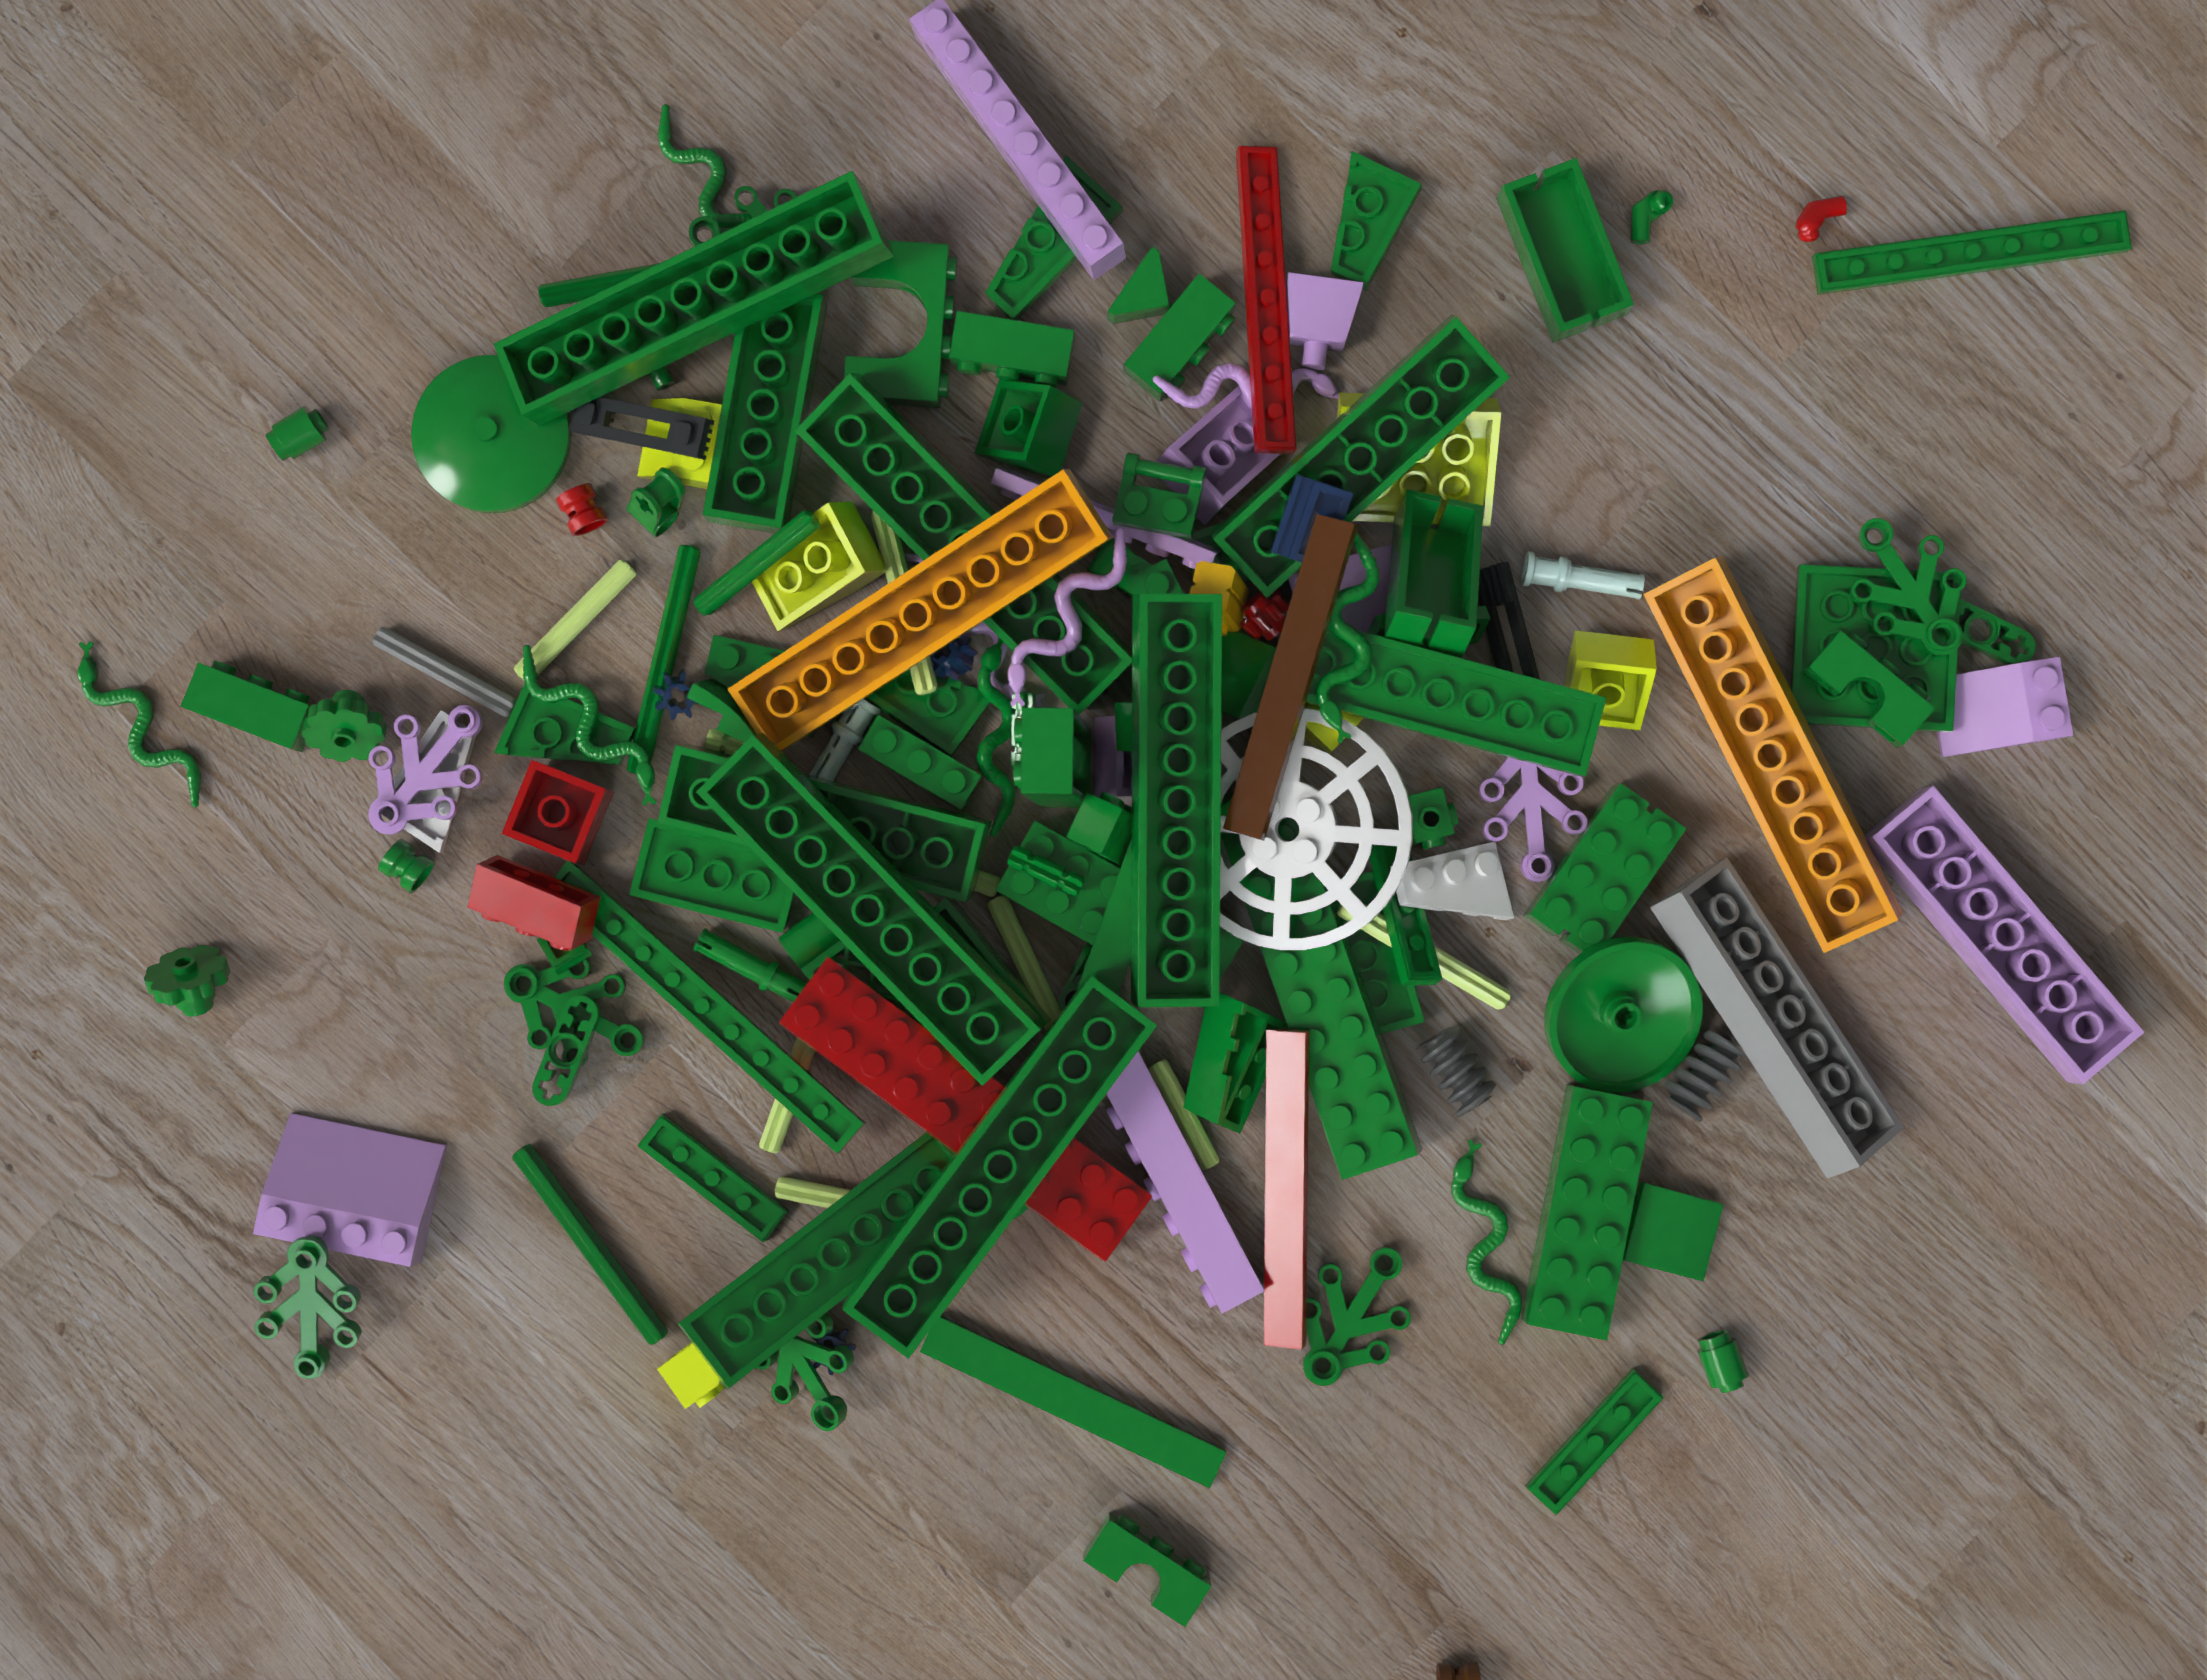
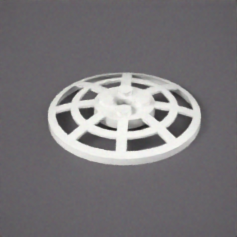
M1304 708L1265 841L1239 834L1240 842L1246 855L1230 869L1225 865L1220 853V899L1231 891L1247 904L1263 911L1274 913L1273 937L1261 935L1243 928L1221 912L1220 927L1234 936L1257 946L1278 950H1307L1326 946L1354 934L1370 923L1389 903L1400 886L1409 863L1413 842V814L1408 791L1397 767L1386 751L1369 734L1345 719H1342L1343 731L1351 734V739L1366 751L1363 756L1348 768L1330 754L1314 747L1304 746L1307 721L1333 728L1322 718L1320 711ZM1257 713L1237 720L1221 730V762L1228 770L1221 777V803L1231 784L1235 780L1237 781L1244 757L1242 759L1238 757L1227 740L1235 734L1252 727ZM1302 758L1322 764L1333 771L1337 777L1320 791L1307 783L1300 782ZM1377 765L1386 776L1393 792L1398 812L1399 830L1374 828L1370 802L1363 786L1358 781ZM1347 789L1351 792L1357 805L1360 827L1338 825L1336 813L1331 805ZM1221 816L1220 832L1235 833L1223 829L1226 816ZM1286 817L1294 819L1299 825V834L1293 841L1283 840L1278 833V825ZM1336 842L1358 843L1359 848L1354 862L1346 875L1340 879L1326 861L1331 856ZM1372 845L1397 846L1395 861L1387 881L1376 898L1366 907L1350 888L1356 883L1365 869L1371 854ZM1256 867L1264 873L1274 876V901L1254 894L1245 888L1240 881ZM1313 872L1328 889L1324 894L1310 900L1291 902L1292 878L1305 876ZM1338 900L1353 917L1343 926L1324 934L1306 938H1290V914L1316 911Z

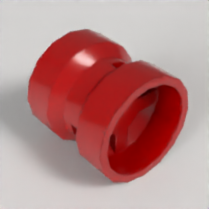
M591 483L575 486L556 497L560 511L566 513L569 517L567 526L572 536L587 534L608 522L604 509L596 505L595 498L597 494Z

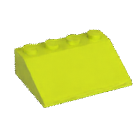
M1339 392L1337 418L1365 393ZM1487 398L1353 521L1394 523L1395 515L1405 491L1410 489L1441 496V503L1432 524H1438L1448 499L1451 498L1484 506L1482 526H1491L1501 423V410L1497 398Z

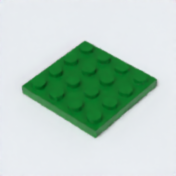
M1799 564L1797 567L1790 689L1808 725L1871 728L1866 724V721L1872 716L1878 705L1877 693L1871 685L1862 681H1853L1840 694L1834 697L1804 672L1828 642L1838 632L1842 631L1846 635L1852 632L1859 636L1868 645L1865 651L1876 660L1884 658L1899 670L1900 673L1897 675L1899 679L1908 686L1912 683L1916 684L1931 697L1928 703L1935 707V710L1916 731L1953 732L1958 649L1949 655L1937 656L1927 651L1922 640L1895 634H1891L1888 637H1879L1872 631L1871 623L1873 618L1881 612H1890L1899 620L1922 623V621L1913 609L1874 601L1857 604L1850 598L1849 589L1851 585L1862 578L1872 581L1874 585L1900 590L1888 570ZM1909 570L1916 580L1918 570ZM1935 571L1929 602L1938 613L1944 593L1940 587V577L1945 572ZM1954 574L1947 576V585L1951 588H1958L1960 585L1959 578ZM1863 584L1856 586L1855 592L1858 597L1867 598L1869 596L1867 586ZM1961 591L1954 618L1958 623L1960 616ZM1884 617L1878 620L1879 629L1890 631L1892 626L1890 620ZM1943 629L1935 631V640L1939 643H1946L1948 640L1947 632Z

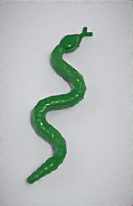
M664 104L662 106L657 135L663 155L673 163H706L711 169V176L699 196L700 215L714 219L719 227L734 228L752 219L749 213L720 214L716 212L713 202L723 187L727 174L724 160L712 149L697 147L678 150L674 148L670 142L672 136L670 107Z
M1356 533L1354 545L1357 548L1363 567L1366 568V579L1363 583L1339 591L1329 623L1331 630L1355 649L1356 657L1352 663L1327 672L1319 680L1316 689L1317 700L1320 704V714L1330 726L1338 731V743H1342L1344 737L1350 739L1352 736L1343 731L1341 710L1337 703L1330 699L1329 692L1335 685L1362 676L1371 664L1372 649L1366 637L1343 620L1341 611L1344 606L1360 601L1372 594L1379 583V567L1376 558L1358 533Z
M999 637L996 644L986 648L982 655L981 668L978 672L979 690L983 697L997 707L1002 714L1000 727L985 736L978 745L976 756L979 771L986 780L998 786L1003 795L1002 804L998 808L996 818L990 830V836L992 837L997 836L1001 827L1011 815L1015 801L1013 782L1004 772L996 768L992 761V754L995 748L1011 737L1012 714L1016 711L1010 705L1012 700L996 689L990 680L991 672L995 671L1001 664L1002 650L1000 647L1004 642Z
M90 641L85 645L83 642H80L79 646L83 649L84 656L78 667L77 677L80 683H82L85 697L94 705L102 707L124 703L134 704L138 709V715L128 740V748L132 758L144 767L159 768L173 763L184 765L187 769L186 776L191 806L194 808L198 807L201 774L194 757L182 749H167L159 752H149L145 749L143 745L144 738L154 717L151 700L145 692L132 687L119 688L107 692L97 691L94 687L98 676L97 663L89 655V650L94 643Z
M524 645L523 679L532 697L544 703L559 702L569 698L580 699L583 703V712L575 732L577 748L586 758L598 762L610 761L626 755L634 756L638 761L636 777L646 795L642 805L646 806L648 802L655 805L656 800L651 797L650 793L653 784H655V770L650 763L649 755L645 748L632 741H621L605 746L595 745L591 740V733L598 717L599 701L594 691L581 682L564 683L547 689L541 687L537 682V672L534 659L532 658L530 645Z
M1469 1139V1152L1462 1158H1459L1454 1166L1451 1194L1455 1203L1462 1209L1486 1216L1492 1221V1231L1479 1241L1467 1255L1466 1271L1473 1284L1485 1291L1505 1295L1509 1300L1510 1307L1506 1312L1504 1324L1498 1338V1343L1504 1345L1520 1318L1522 1299L1514 1284L1505 1279L1488 1275L1482 1269V1261L1504 1242L1509 1227L1506 1214L1497 1204L1469 1196L1464 1191V1183L1470 1179L1473 1173V1153L1482 1147L1481 1143L1474 1145L1473 1140Z

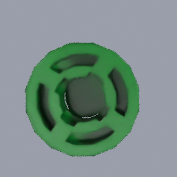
M399 839L383 856L378 870L387 877L400 878V886L412 894L428 878L435 862L426 855L416 857L413 846L404 839Z

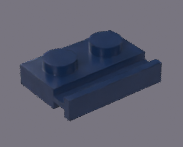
M1296 473L1270 550L1271 553L1302 562L1316 514L1344 521L1353 492Z

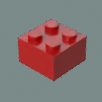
M531 759L501 834L573 863L585 865L614 792Z

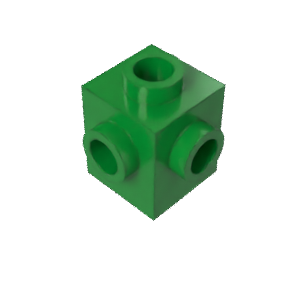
M1443 787L1409 795L1413 814L1412 845L1422 843L1423 850L1446 845L1445 837L1455 834L1453 826L1458 825V817L1453 802H1446ZM1424 814L1432 817L1433 824L1431 827L1424 823Z

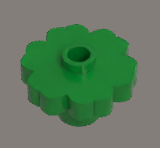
M340 690L333 695V698L322 699L318 704L309 707L308 717L303 721L302 736L305 738L306 745L311 748L320 749V755L324 758L346 762L353 757L364 761L369 759V753L373 748L380 746L385 741L387 725L381 713L369 711V705L360 693L353 690Z
M199 945L192 950L181 947L162 955L159 958L160 963L149 966L146 969L144 982L148 993L153 994L156 1003H164L169 1006L175 1005L184 1015L193 1017L205 1014L212 1009L215 987L227 983L231 971L227 958L221 956L220 950L217 947Z

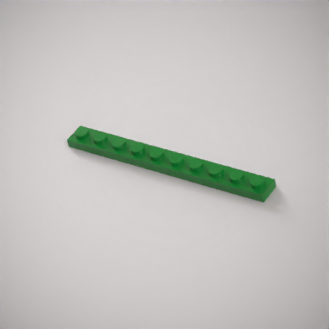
M567 861L553 878L601 897L592 935L833 1151L838 1154L846 1147L866 1124L863 1119L576 863Z

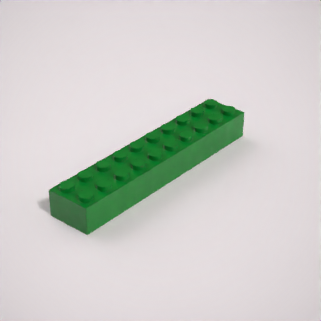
M850 171L494 343V347L521 414L540 426L894 257V253L865 185L853 171Z
M849 373L795 430L923 561L996 514L990 505L860 374ZM1056 574L983 622L1013 652L1022 641L1031 638L1054 641L1064 639L1067 634V628L1058 613L1054 598L1058 583L1063 579ZM1072 591L1070 596L1071 603L1082 623V640L1073 652L1062 657L1030 653L1025 656L1024 663L1068 708H1074L1080 715L1132 664V649L1075 591Z
M1133 594L1131 1002L1138 1008L1219 1006L1222 594Z
M764 733L753 734L696 791L982 1086L1046 1024Z
M1234 791L1224 795L1221 803V816H1227ZM1286 817L1280 821L1278 833L1283 840L1293 841L1299 834V825L1294 819ZM1220 832L1231 866H1233L1246 855L1242 848L1239 834ZM1256 867L1240 881L1245 888L1254 894L1274 901V876L1268 875ZM1313 872L1305 876L1292 878L1291 902L1310 900L1324 894L1328 889ZM1334 901L1330 905L1316 911L1290 914V938H1306L1320 935L1343 926V921L1337 914L1338 907L1336 902ZM1244 902L1254 931L1261 935L1273 937L1274 913L1263 911ZM1346 937L1332 944L1307 950H1278L1260 946L1288 1028L1309 1030V1088L1341 1179L1344 1180L1419 1155L1423 1148L1386 1043L1381 1034L1355 955L1352 952L1349 938Z
M1088 975L843 1303L842 1310L909 1359L1154 1031L1157 1024L1093 976Z

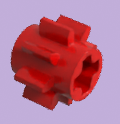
M1259 591L1242 606L1240 611L1246 618L1240 625L1252 638L1258 639L1263 635L1266 640H1271L1282 631L1286 618L1283 613L1288 610L1289 605L1278 593L1275 594L1273 592L1266 598Z

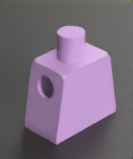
M1288 273L1286 292L1290 345L1304 347L1302 367L1311 370H1324L1327 350L1343 351L1361 295L1363 282Z

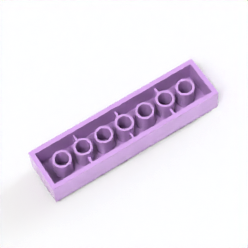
M1934 786L1917 790L1864 835L1875 858L2067 1083H2086L2144 1033L2141 1027Z

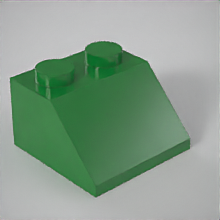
M999 380L974 454L1032 474L1054 476L1060 472L1065 461V455L1074 428L1077 425L1083 403L1050 385Z

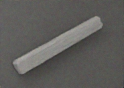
M380 627L372 641L374 646L504 717L511 715L517 701L514 697L388 628Z

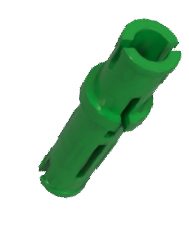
M706 928L703 929L698 937L700 941L696 942L693 951L699 952L759 984L758 989L764 992L769 989L791 1002L795 1001L808 983L781 970L780 964L773 961L770 964L717 936Z

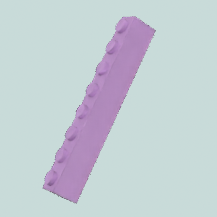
M935 0L912 16L909 21L917 41L1091 278L1095 281L1126 259L1121 239L944 0Z
M1138 1051L1107 1092L1112 1106L1107 1108L1106 1111L1116 1130L1122 1127L1125 1128L1131 1140L1125 1144V1147L1135 1166L1143 1163L1150 1177L1143 1181L1152 1195V1199L1156 1201L1161 1198L1168 1210L1166 1214L1162 1215V1218L1172 1237L1180 1233L1187 1247L1180 1252L1191 1273L1199 1269L1205 1281V1284L1199 1286L1207 1304L1210 1308L1217 1305L1223 1314L1264 1292V1289Z

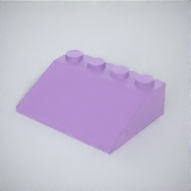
M290 1113L261 1194L253 1234L293 1242L300 1237L312 1235L322 1239L327 1245L328 1250L408 1267L421 1263L447 1145Z

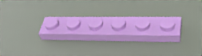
M1007 467L996 468L991 484L1002 487L1000 494L1014 500L1019 499L1043 483L1041 480ZM1090 500L1107 528L1111 529L1110 533L1113 538L1116 536V529L1122 528L1124 530V542L1131 543L1134 538L1147 543L1145 550L1153 554L1168 557L1170 552L1184 558L1182 564L1192 569H1195L1196 563L1201 561L1219 564L1223 550L1194 539L1190 540L1114 525L1112 521L1114 508Z

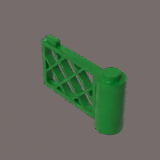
M813 912L778 937L786 952L803 971L809 981L815 974L814 970L821 966L827 957L836 963L843 964V968L846 970L847 965L866 967L861 961L848 959L850 950ZM845 948L844 959L833 957ZM870 971L868 986L872 989L874 974ZM877 992L885 999L895 1000L894 1006L898 1008L899 1000L893 994Z

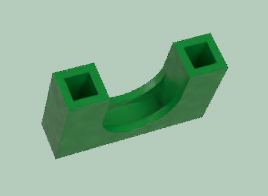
M888 240L894 257L852 276L853 284L856 287L898 289L910 293L924 306L927 312V327L919 344L905 355L896 358L845 356L844 378L849 373L860 374L890 405L940 408L941 397L948 398L949 374H943L944 358L949 359L952 335H946L945 331L946 319L953 320L954 296L948 295L949 280L956 281L957 257L951 256L948 244Z

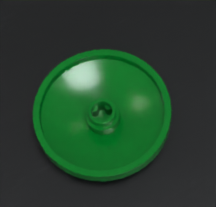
M481 355L464 359L449 366L426 387L413 415L411 430L412 447L422 474L430 485L446 499L462 508L475 512L505 513L533 503L555 484L567 463L570 453L572 433L569 431L571 423L568 412L540 426L524 417L520 412L498 355Z
M1621 937L1606 940L1580 953L1563 969L1549 993L1544 1014L1547 1043L1557 1062L1579 1083L1591 1089L1609 1093L1639 1090L1660 1081L1670 1074L1691 1050L1701 1026L1703 1011L1702 995L1699 984L1691 969L1666 946L1656 941L1639 937Z

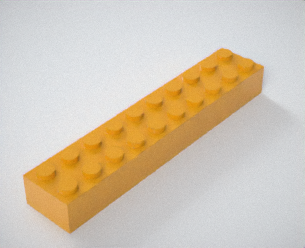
M1070 468L1063 469L728 688V691L755 733H764L782 752L1106 543L1113 536Z
M1724 556L1715 557L1643 594L1823 953L1899 920L1903 911Z

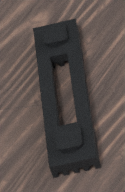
M599 397L573 410L569 431L706 460L707 456L704 455V451L709 449L706 446V442L710 443L711 438H708V433L712 434L713 431L709 428L710 425H714L715 421L679 412ZM620 413L669 423L668 437L665 439L612 428L609 426L610 422L614 423V418H611V415Z
M1509 561L1482 568L1479 573L1478 606H1486L1490 615V621L1486 630L1496 667L1514 672L1496 608L1504 605L1522 673L1525 676L1540 680Z

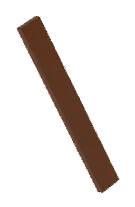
M1316 514L1223 826L1225 830L1265 841L1358 529L1355 523Z

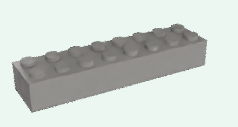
M1727 857L1697 872L1650 907L1827 1179L1862 1166L1904 1128Z

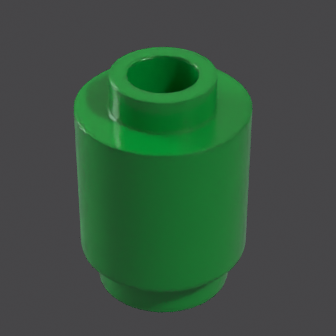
M303 406L273 424V430L265 435L278 457L285 461L290 457L296 459L326 441L327 438L324 432L329 427L317 409L310 412L306 406Z
M1719 1330L1698 1339L1700 1348L1697 1352L1710 1387L1719 1388L1721 1393L1731 1392L1743 1387L1744 1383L1742 1380L1747 1378L1749 1374L1736 1338H1731L1728 1330Z

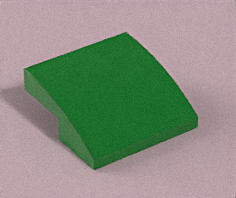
M711 678L692 684L687 698L723 715L716 730L744 743L753 734H756L726 686Z
M1640 1182L1630 1220L1623 1260L1704 1282L1724 1204Z

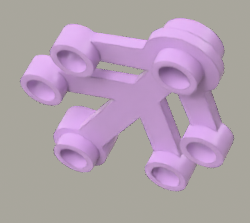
M460 705L454 708L448 717V729L422 761L420 760L418 735L421 731L419 720L410 715H401L396 719L394 731L401 737L405 782L396 793L392 774V767L396 762L393 750L385 746H377L369 753V763L376 769L379 797L372 802L368 817L370 824L376 831L392 835L402 831L409 820L435 817L441 820H450L455 817L458 805L453 798L448 796H438L432 803H409L419 791L459 786L475 789L481 785L483 781L482 771L474 765L467 764L461 766L456 771L434 773L462 737L471 738L481 731L483 717L477 709L468 705ZM466 713L470 717V723L467 727L460 728L457 723L458 717ZM411 720L414 724V729L410 734L405 735L401 730V726L404 721ZM386 751L389 757L388 762L380 766L376 761V756L379 752ZM472 769L476 773V779L472 784H466L463 780V775L467 770ZM446 800L450 803L451 810L447 815L443 816L439 813L438 806L442 801ZM387 807H391L394 810V818L389 822L384 821L382 818V812Z
M1508 757L1491 778L1484 780L1480 784L1479 795L1486 802L1498 801L1504 794V785L1519 769L1522 785L1499 813L1484 823L1482 832L1484 837L1491 842L1504 839L1508 833V826L1524 808L1528 853L1522 858L1520 869L1527 880L1541 882L1548 879L1554 871V861L1545 852L1541 807L1561 823L1563 830L1570 835L1582 833L1587 827V818L1580 811H1571L1538 783L1537 767L1558 782L1560 792L1568 796L1581 791L1583 788V778ZM1567 776H1572L1577 781V787L1573 791L1567 790L1564 787V779ZM1488 783H1494L1498 787V794L1494 798H1490L1485 794L1484 788ZM1571 815L1579 817L1581 821V826L1578 830L1570 829L1567 824L1568 818ZM1492 822L1499 823L1502 827V833L1499 837H1493L1488 832V827ZM1536 858H1540L1545 862V870L1542 873H1536L1532 869V862Z

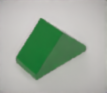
M1153 246L1108 309V320L1113 324L1165 315L1169 310L1159 250Z

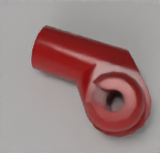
M1837 196L1809 202L1796 220L1795 227L1798 229V238L1803 242H1813L1820 236L1819 228L1825 219L1846 215L1847 205L1845 197Z

